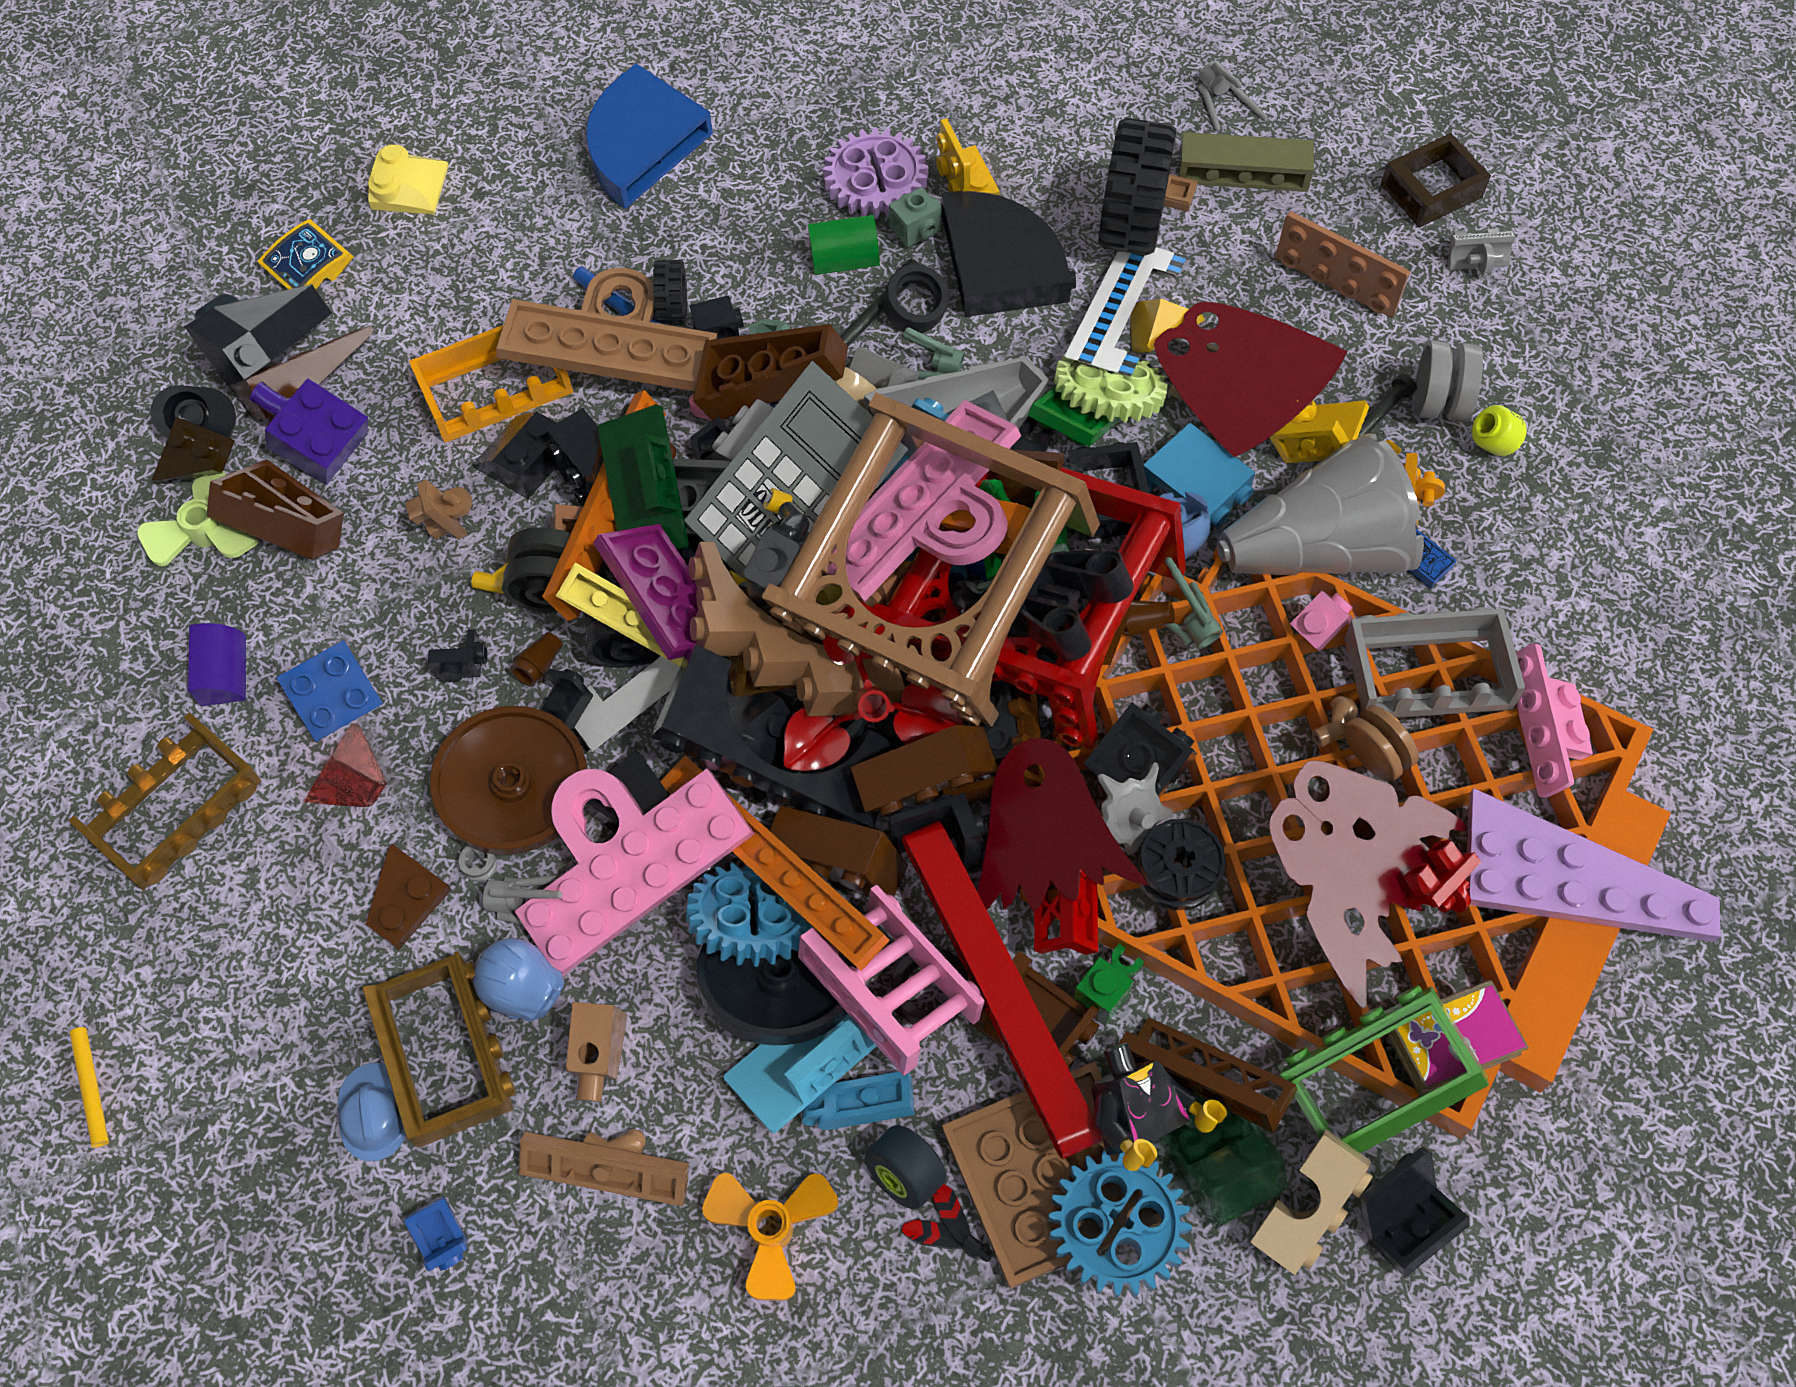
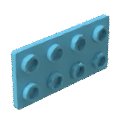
M847 1014L834 1028L814 1039L791 1045L760 1044L724 1075V1080L764 1126L774 1134L877 1046L853 1018Z

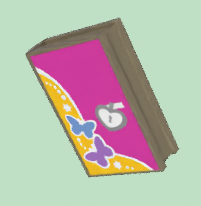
M1486 980L1471 987L1465 986L1463 990L1440 999L1484 1070L1522 1055V1051L1529 1048L1492 980ZM1430 1011L1387 1033L1419 1096L1467 1071Z

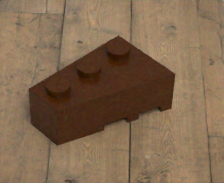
M263 460L210 481L207 517L311 560L339 548L344 513L269 460Z
M954 725L851 767L865 812L880 811L881 816L884 817L895 814L898 810L904 808V803L913 800L916 803L925 802L938 797L939 791L948 788L954 790L974 783V779L997 772L998 767L984 727Z
M780 806L769 830L823 880L868 898L870 889L875 885H878L886 895L890 894L895 897L908 867L907 862L884 832L784 806Z

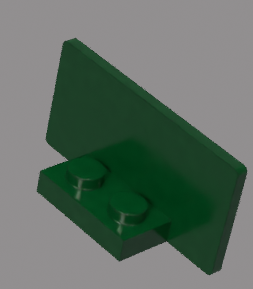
M655 404L599 424V438L617 531L660 524L677 551L687 548L689 542L663 407Z

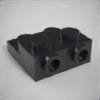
M1131 702L1083 764L1097 775L1104 774L1119 783H1123L1128 778L1142 780L1147 776L1151 764L1157 763L1159 770L1155 783V792L1160 798L1168 786L1176 782L1198 753L1191 748L1195 741L1178 727L1173 732H1170L1160 724L1164 717L1146 703L1142 708H1139Z

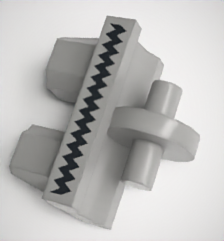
M1498 228L1486 229L1483 233L1468 234L1466 231H1454L1449 245L1450 252L1447 262L1449 269L1478 268L1480 273H1490L1493 267L1509 266L1510 251L1515 241V234L1513 231L1500 232Z

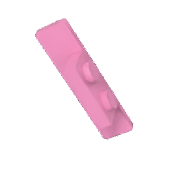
M1531 643L1516 652L1525 684V690L1516 705L1539 797L1547 798L1574 784L1569 758L1582 760L1593 755L1589 740L1590 733L1585 724L1580 705L1581 697L1576 689V685L1549 678L1541 646Z

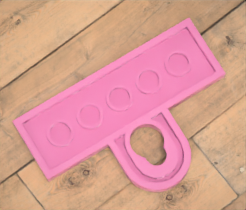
M964 400L945 420L949 424L1008 449L1021 437L1016 425L967 400ZM924 442L869 499L851 531L846 550V569L850 585L856 597L865 602L917 546L942 561L953 565L975 563L990 555L1003 541L1008 523L1007 517L997 499L975 487L989 469ZM957 510L970 511L971 516L976 519L973 528L965 533H958L954 530L946 532L939 530L942 520L948 514ZM830 564L828 574L823 572L822 575H835L837 567L834 564Z
M586 769L576 772L565 779L557 789L553 798L551 813L556 830L578 864L543 889L561 891L563 896L560 899L531 898L516 909L515 913L542 954L564 976L752 837L754 832L709 769H705L646 814L643 813L626 786L615 776L598 769ZM591 799H599L604 806L613 808L619 818L617 833L611 840L605 843H594L586 831L587 820L584 817L583 808Z

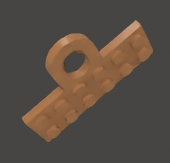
M612 268L602 271L592 278L588 285L581 310L512 299L496 347V353L499 359L695 391L705 340L717 339V333L652 323L655 311L652 281L641 272L633 269ZM626 290L631 292V300L635 308L628 315L613 316L603 310V304L608 297H611L613 291Z

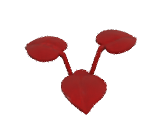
M859 600L868 611L884 620L874 608ZM846 606L838 613H845L851 618L854 616L855 610ZM878 626L875 630V634H883L885 631V627ZM826 635L822 642L828 657L838 665H845L855 660L864 687L856 694V710L854 712L842 714L833 719L832 716H807L805 707L796 711L786 725L783 762L786 768L799 771L816 770L832 765L844 756L850 744L848 732L839 726L841 722L853 719L859 720L861 717L869 722H879L886 718L889 712L899 710L893 719L894 730L900 740L906 745L954 725H964L962 719L957 716L959 712L949 706L951 702L941 696L943 691L932 685L926 690L911 683L904 688L901 703H890L889 698L879 687L872 686L863 664L862 658L872 659L873 657L864 652H860L858 656L852 655L837 646L839 640Z

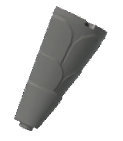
M1022 357L972 366L969 370L931 376L924 380L879 388L864 396V409L874 417L868 405L875 392L909 407L912 406L916 398L921 400L930 398L940 403L944 407L943 412L947 413L957 408L964 400L970 402L994 390L1008 421L1016 425L1019 430L1028 417L1032 404L1045 393L1049 379L1029 359Z
M1369 433L1354 440H1349L1314 468L1304 471L1276 495H1268L1221 533L1216 544L1222 562L1228 563L1232 573L1297 575L1298 572L1347 574L1348 572L1404 573L1417 569L1421 564L1424 548V537L1422 535L1416 536V521L1421 520V514L1413 486L1402 462L1385 440L1375 441L1377 440L1376 434Z

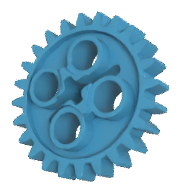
M733 862L728 872L720 867H716L715 877L704 874L703 884L694 883L693 893L688 894L686 922H689V933L696 934L695 943L697 945L707 943L706 953L711 954L720 950L722 961L733 955L736 956L737 965H741L745 958H751L754 966L759 965L760 958H766L773 965L778 954L789 960L791 958V949L799 951L800 936L814 928L747 865H745V868L740 869ZM749 890L754 891L755 897L754 917L757 923L756 936L752 935L750 931Z
M1103 1151L1100 1164L1098 1165L1090 1156L1085 1157V1172L1074 1165L1071 1167L1070 1174L1074 1180L1073 1183L1065 1179L1059 1181L1058 1186L1066 1196L1053 1195L1051 1203L1061 1209V1211L1049 1213L1048 1221L1060 1225V1228L1050 1232L1049 1238L1050 1240L1063 1242V1245L1056 1250L1055 1256L1058 1258L1069 1255L1071 1260L1065 1271L1068 1274L1079 1268L1083 1272L1079 1282L1081 1286L1093 1278L1096 1280V1294H1100L1105 1285L1108 1284L1112 1285L1114 1298L1120 1296L1123 1286L1128 1287L1129 1292L1134 1298L1139 1294V1283L1142 1282L1152 1292L1156 1288L1154 1275L1167 1282L1171 1274L1166 1264L1179 1268L1183 1262L1174 1250L1187 1251L1190 1244L1180 1238L1179 1235L1187 1234L1192 1230V1225L1180 1221L1181 1217L1189 1213L1190 1207L1176 1204V1201L1182 1196L1184 1191L1183 1189L1169 1190L1167 1186L1173 1177L1171 1173L1162 1178L1156 1176L1159 1166L1157 1161L1151 1164L1148 1169L1141 1166L1137 1171H1129L1122 1163L1125 1153H1120L1117 1161H1111L1110 1156L1107 1155L1106 1151ZM1106 1183L1119 1185L1124 1193V1198L1118 1202L1107 1200L1101 1192V1186ZM1139 1190L1142 1196L1130 1213L1125 1223L1126 1228L1120 1229L1106 1254L1098 1256L1097 1250L1109 1233L1114 1222L1113 1219L1119 1217L1133 1192ZM1143 1208L1154 1209L1160 1216L1161 1224L1157 1227L1145 1226L1139 1219L1138 1211ZM1083 1219H1092L1099 1225L1101 1235L1094 1239L1085 1238L1080 1234L1077 1224ZM1121 1244L1132 1246L1138 1255L1137 1263L1133 1265L1121 1263L1115 1255V1248Z

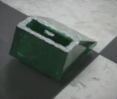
M1199 1098V1103L1203 1106L1206 1100ZM1227 1111L1223 1121L1217 1123L1211 1132L1199 1131L1194 1123L1195 1116L1191 1114L1189 1115L1190 1122L1158 1139L1193 1200L1215 1229L1288 1189L1284 1158L1256 1124Z

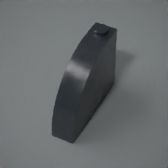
M976 191L941 193V216L964 317L1070 302L1071 289L1076 288L1075 271L1073 268H1068L1065 253L1058 237L1041 217L1022 204L999 195Z

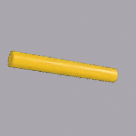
M78 1027L72 1029L69 1034L91 1147L99 1148L109 1144V1138L87 1028Z

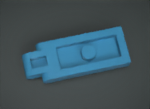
M893 1072L833 1083L802 1110V1123L807 1126L818 1125L822 1130H832L915 1115L913 1083L910 1072L905 1076L900 1072Z

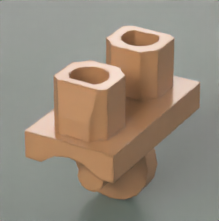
M427 479L417 483L420 495L405 502L410 520L416 524L424 521L427 531L435 539L451 533L457 539L468 536L467 530L460 525L459 518L470 512L472 506L470 493L462 487H455L442 493Z

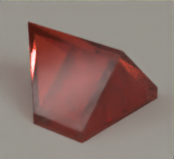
M351 723L303 802L354 807H370L374 805L387 782L359 723Z

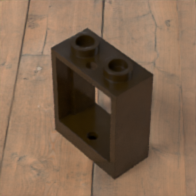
M1449 133L1388 162L1381 186L1413 222L1421 228L1483 198L1491 175L1470 154L1465 145L1460 143L1452 133ZM1443 160L1462 182L1432 196L1413 173Z

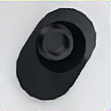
M169 386L157 394L153 399L150 409L153 425L166 438L169 436L176 417L226 437L233 430L236 421L235 407L230 398L219 390L206 387Z

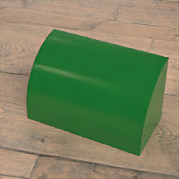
M874 215L808 224L809 246L815 275L880 266Z

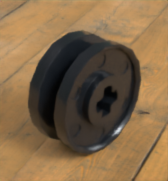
M1169 819L1156 825L1145 837L1137 859L1136 868L1148 883V885L1140 884L1145 895L1156 904L1174 911L1191 910L1206 903L1214 894L1222 879L1226 860L1222 844L1216 834L1206 826L1189 819Z

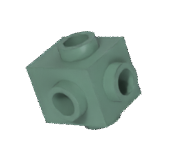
M920 187L911 193L904 194L898 200L889 204V227L908 248L923 239L932 237L936 232L940 231L941 206L935 197H930Z

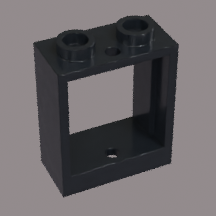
M1116 442L1108 446L1092 448L1083 446L1075 450H1067L1066 462L1077 465L1083 471L1129 466L1134 489L1150 494L1138 442ZM1096 513L1100 525L1094 537L1079 532L1080 541L1127 535L1133 524Z

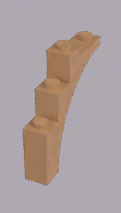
M699 542L696 554L690 558L688 566L689 577L691 580H695L698 606L696 617H692L690 621L691 639L697 641L698 645L720 656L743 655L744 667L747 671H750L754 686L797 685V696L800 701H803L807 716H831L854 712L856 710V694L864 687L855 660L845 665H838L828 657L823 645L802 637L774 620L739 588L723 564L715 542ZM862 658L872 686L879 687L889 698L890 703H899L905 688L899 669L895 668L893 673H890L871 662L872 659Z

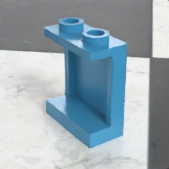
M1191 423L1186 425L1143 465L1149 492L1158 485L1167 493L1173 492L1174 498H1186L1185 492H1193L1202 496L1207 502L1209 509L1210 529L1213 526L1220 527L1229 517L1231 509L1236 504L1240 506L1245 504L1254 491L1252 483L1256 472L1238 458L1233 457L1226 449Z

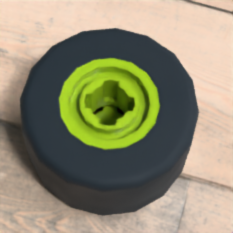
M902 1125L891 1126L865 1154L864 1159L867 1169L882 1190L900 1205L912 1210L920 1209L944 1184L947 1177L945 1167L934 1149L919 1134Z

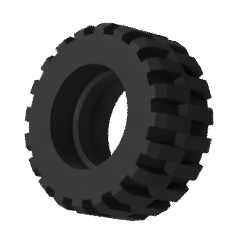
M1125 118L1119 121L1108 170L1098 236V244L1104 249L1149 255L1155 252L1177 129L1171 124Z

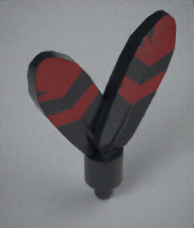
M943 1184L933 1194L935 1207L944 1224L926 1220H913L902 1226V1233L914 1243L936 1248L962 1249L975 1260L978 1257L985 1262L991 1260V1255L984 1250L985 1245L973 1235H970V1227L958 1198L946 1184Z

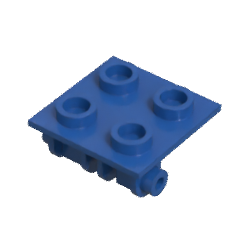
M344 640L276 677L315 742L383 704Z

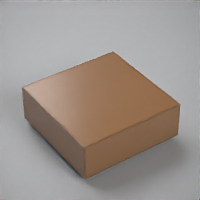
M1169 174L1164 206L1189 212L1198 181Z

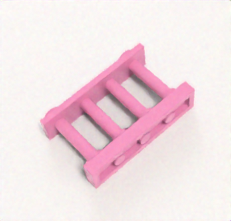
M875 885L870 889L867 907L869 912L864 916L876 927L881 924L895 939L894 942L882 949L860 971L857 967H848L839 957L840 951L825 937L822 938L814 928H811L800 936L798 957L897 1070L905 1076L917 1066L921 1049L919 1042L959 1012H962L972 1024H975L980 1019L984 999L979 988L973 982L966 981L902 912L898 901L892 895H886L878 885ZM905 953H908L922 970L883 998L880 996L875 997L865 986V982ZM932 982L949 998L910 1028L902 1027L892 1016L893 1010Z

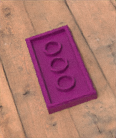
M655 524L598 534L593 544L667 659L672 660L685 657L697 644V641H693L690 635L691 618L696 617L698 612L697 587L695 580H691L689 577L687 564L661 525Z

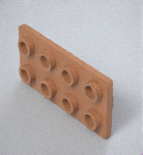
M1292 211L1285 217L1275 259L1281 261L1288 268H1294L1310 276L1318 283H1324L1332 287L1343 296L1353 298L1369 306L1374 312L1393 318L1410 275L1408 269Z

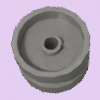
M1428 339L1421 353L1415 381L1417 390L1414 393V412L1417 417L1436 419L1444 409L1445 416L1449 421L1468 422L1471 419L1478 401L1482 381L1483 352L1480 345L1460 343L1452 353L1450 344L1447 341Z

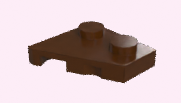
M392 844L385 858L366 925L371 931L399 951L452 889L447 883Z

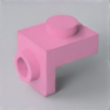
M1321 591L1290 625L1317 650L1321 651L1346 624H1350L1351 619H1354L1349 614L1353 607L1338 593L1330 597Z

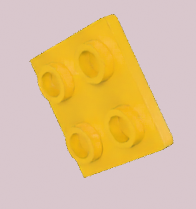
M941 119L940 133L936 134V141L940 150V156L936 157V165L939 174L946 176L948 179L949 192L976 191L999 195L1000 191L976 145L963 149L948 119Z
M1364 400L1316 405L1317 412L1312 421L1287 423L1269 438L1285 463L1323 461L1349 440H1354L1358 437L1369 409L1368 403Z

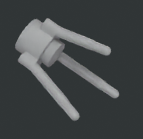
M1212 61L1202 68L1199 74L1202 84L1198 87V90L1204 97L1215 131L1220 130V124L1210 94L1222 95L1228 89L1263 121L1267 120L1268 116L1240 89L1242 83L1229 73L1219 61Z
M562 875L519 879L506 877L504 881L489 880L483 893L484 909L497 912V920L511 921L524 926L517 914L513 913L514 910L522 906L524 898L560 899L563 894L561 891L523 889L522 887L548 885Z

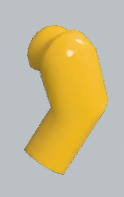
M507 563L493 574L475 571L471 581L472 588L504 594L502 582Z

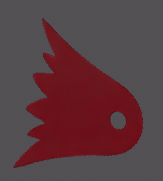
M1034 738L1019 743L1007 753L997 770L993 783L988 839L977 890L986 910L990 908L1000 893L1003 909H1007L1014 900L1019 885H1021L1029 906L1035 911L1041 905L1047 893L1050 880L1064 896L1072 901H1076L1079 892L1080 870H1083L1092 881L1099 885H1104L1102 867L1129 881L1148 885L1142 874L1129 860L1113 837L1091 797L1076 762L1065 748L1049 739ZM1033 764L1041 766L1045 774L1043 783L1037 788H1030L1024 782L1025 770Z

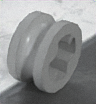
M467 846L460 853L459 866L468 879L482 882L491 878L496 872L497 859L494 854L485 853ZM477 856L483 859L486 865L479 869L477 866H473L471 859Z

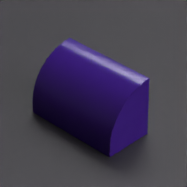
M214 623L189 625L188 691L201 707L246 700V635L236 628Z

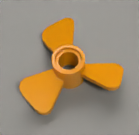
M721 1173L714 1179L703 1203L702 1210L704 1217L710 1223L747 1227L754 1243L758 1246L746 1280L748 1294L756 1300L786 1301L792 1298L796 1291L795 1282L782 1249L792 1238L793 1224L832 1214L838 1207V1197L827 1179L821 1174L814 1173L804 1179L784 1205L775 1200H764L756 1204L735 1177L729 1173ZM769 1216L780 1218L782 1226L778 1233L772 1236H765L759 1232V1226L763 1219Z

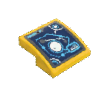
M308 219L279 238L257 262L288 290L310 284L317 289L326 277L334 281L354 256L314 221Z

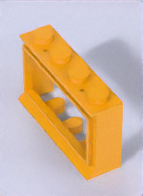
M504 325L409 361L444 443L574 393L567 370L553 368L557 378L543 384L538 376H531L526 380L528 390L510 397L506 389H498L493 394L496 402L476 409L471 401L464 402L460 407L463 415L444 421L429 387L502 360L497 358L496 347Z

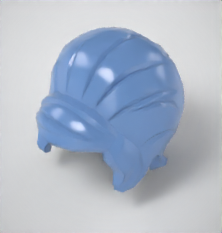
M517 938L502 939L491 944L483 951L474 968L473 985L480 1000L490 1009L512 1019L522 1018L525 1021L531 1022L545 1017L558 999L564 985L562 972L553 967L535 945Z

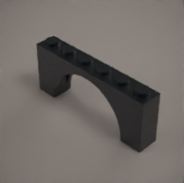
M698 644L685 655L651 734L652 738L660 741V745L664 749L674 753L683 752L696 758V762L700 766L709 770L719 769L731 775L732 780L739 785L745 787L754 786L767 792V797L781 804L790 803L804 812L874 828L879 812H865L851 767L902 747V745L868 730L854 741L845 759L831 770L815 774H798L776 768L762 760L749 749L732 722L726 696L727 677L732 661Z

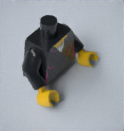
M775 488L770 489L772 491L770 502H764L763 508L778 514L781 520L769 525L765 529L742 576L731 570L729 571L739 588L759 608L768 605L762 598L768 584L780 586L809 534V520L792 503V495Z
M1128 1043L1119 1044L1104 1051L1112 1074L1092 1085L1091 1091L1094 1099L1093 1126L1102 1136L1107 1155L1125 1153L1122 1163L1127 1170L1137 1171L1141 1166L1149 1167L1157 1157V1150L1152 1142L1190 1122L1189 1115L1193 1114L1195 1116L1194 1123L1201 1132L1213 1131L1217 1123H1221L1226 1117L1227 1111L1223 1104L1216 1100H1208L1202 1106L1199 1103V1097L1173 1079L1158 1060L1135 1063Z

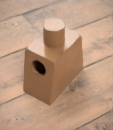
M572 1003L566 1071L579 1076L576 1100L601 1102L604 1078H618L628 1015L614 1005ZM598 1050L599 1056L597 1060L590 1064L592 1053Z

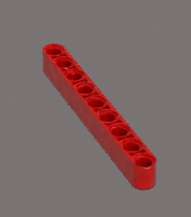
M938 820L903 835L902 842L906 853L970 981L979 988L984 999L983 1006L1057 1154L1063 1160L1101 1142L1102 1137L1093 1126V1115L943 825Z

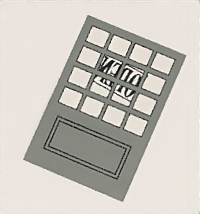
M812 361L684 521L705 542H715L721 558L738 575L742 576L765 529L769 525L781 520L778 514L763 508L764 502H770L772 496L770 489L775 488L792 495V503L809 520L808 532H810L872 421L873 416ZM901 442L874 490L908 451V448Z

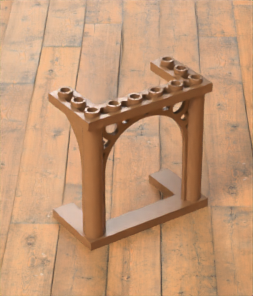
M875 392L868 405L874 415L872 421L780 586L777 587L769 583L762 598L772 607L770 613L782 620V626L823 645L822 640L825 639L826 635L839 640L837 646L852 655L858 656L860 652H864L873 657L871 660L873 664L887 672L893 673L894 669L897 668L907 673L906 679L920 688L927 690L932 685L942 690L941 696L951 702L949 706L959 712L957 716L963 721L977 727L980 722L992 727L999 715L990 701L992 677L1001 648L1017 613L1064 526L1094 537L1100 525L1088 488L1083 480ZM900 442L908 448V451L904 454L905 456L911 457L924 442H927L1040 491L1036 502L985 594L962 615L935 626L903 627L886 622L875 616L857 599L850 585L846 569V550L851 531ZM830 564H834L837 567L835 575L821 577L823 572L828 574ZM829 586H839L842 588V595L836 602L830 605H820L816 602V597L822 589ZM846 606L855 610L854 616L851 618L845 613L838 612ZM878 626L885 627V631L881 635L875 634ZM960 627H969L968 632L962 635L966 639L962 646L956 631ZM937 636H945L951 642V655L944 662L937 661L932 656L931 644ZM916 638L922 641V655H919V652L913 645H910V648L907 647L909 640Z

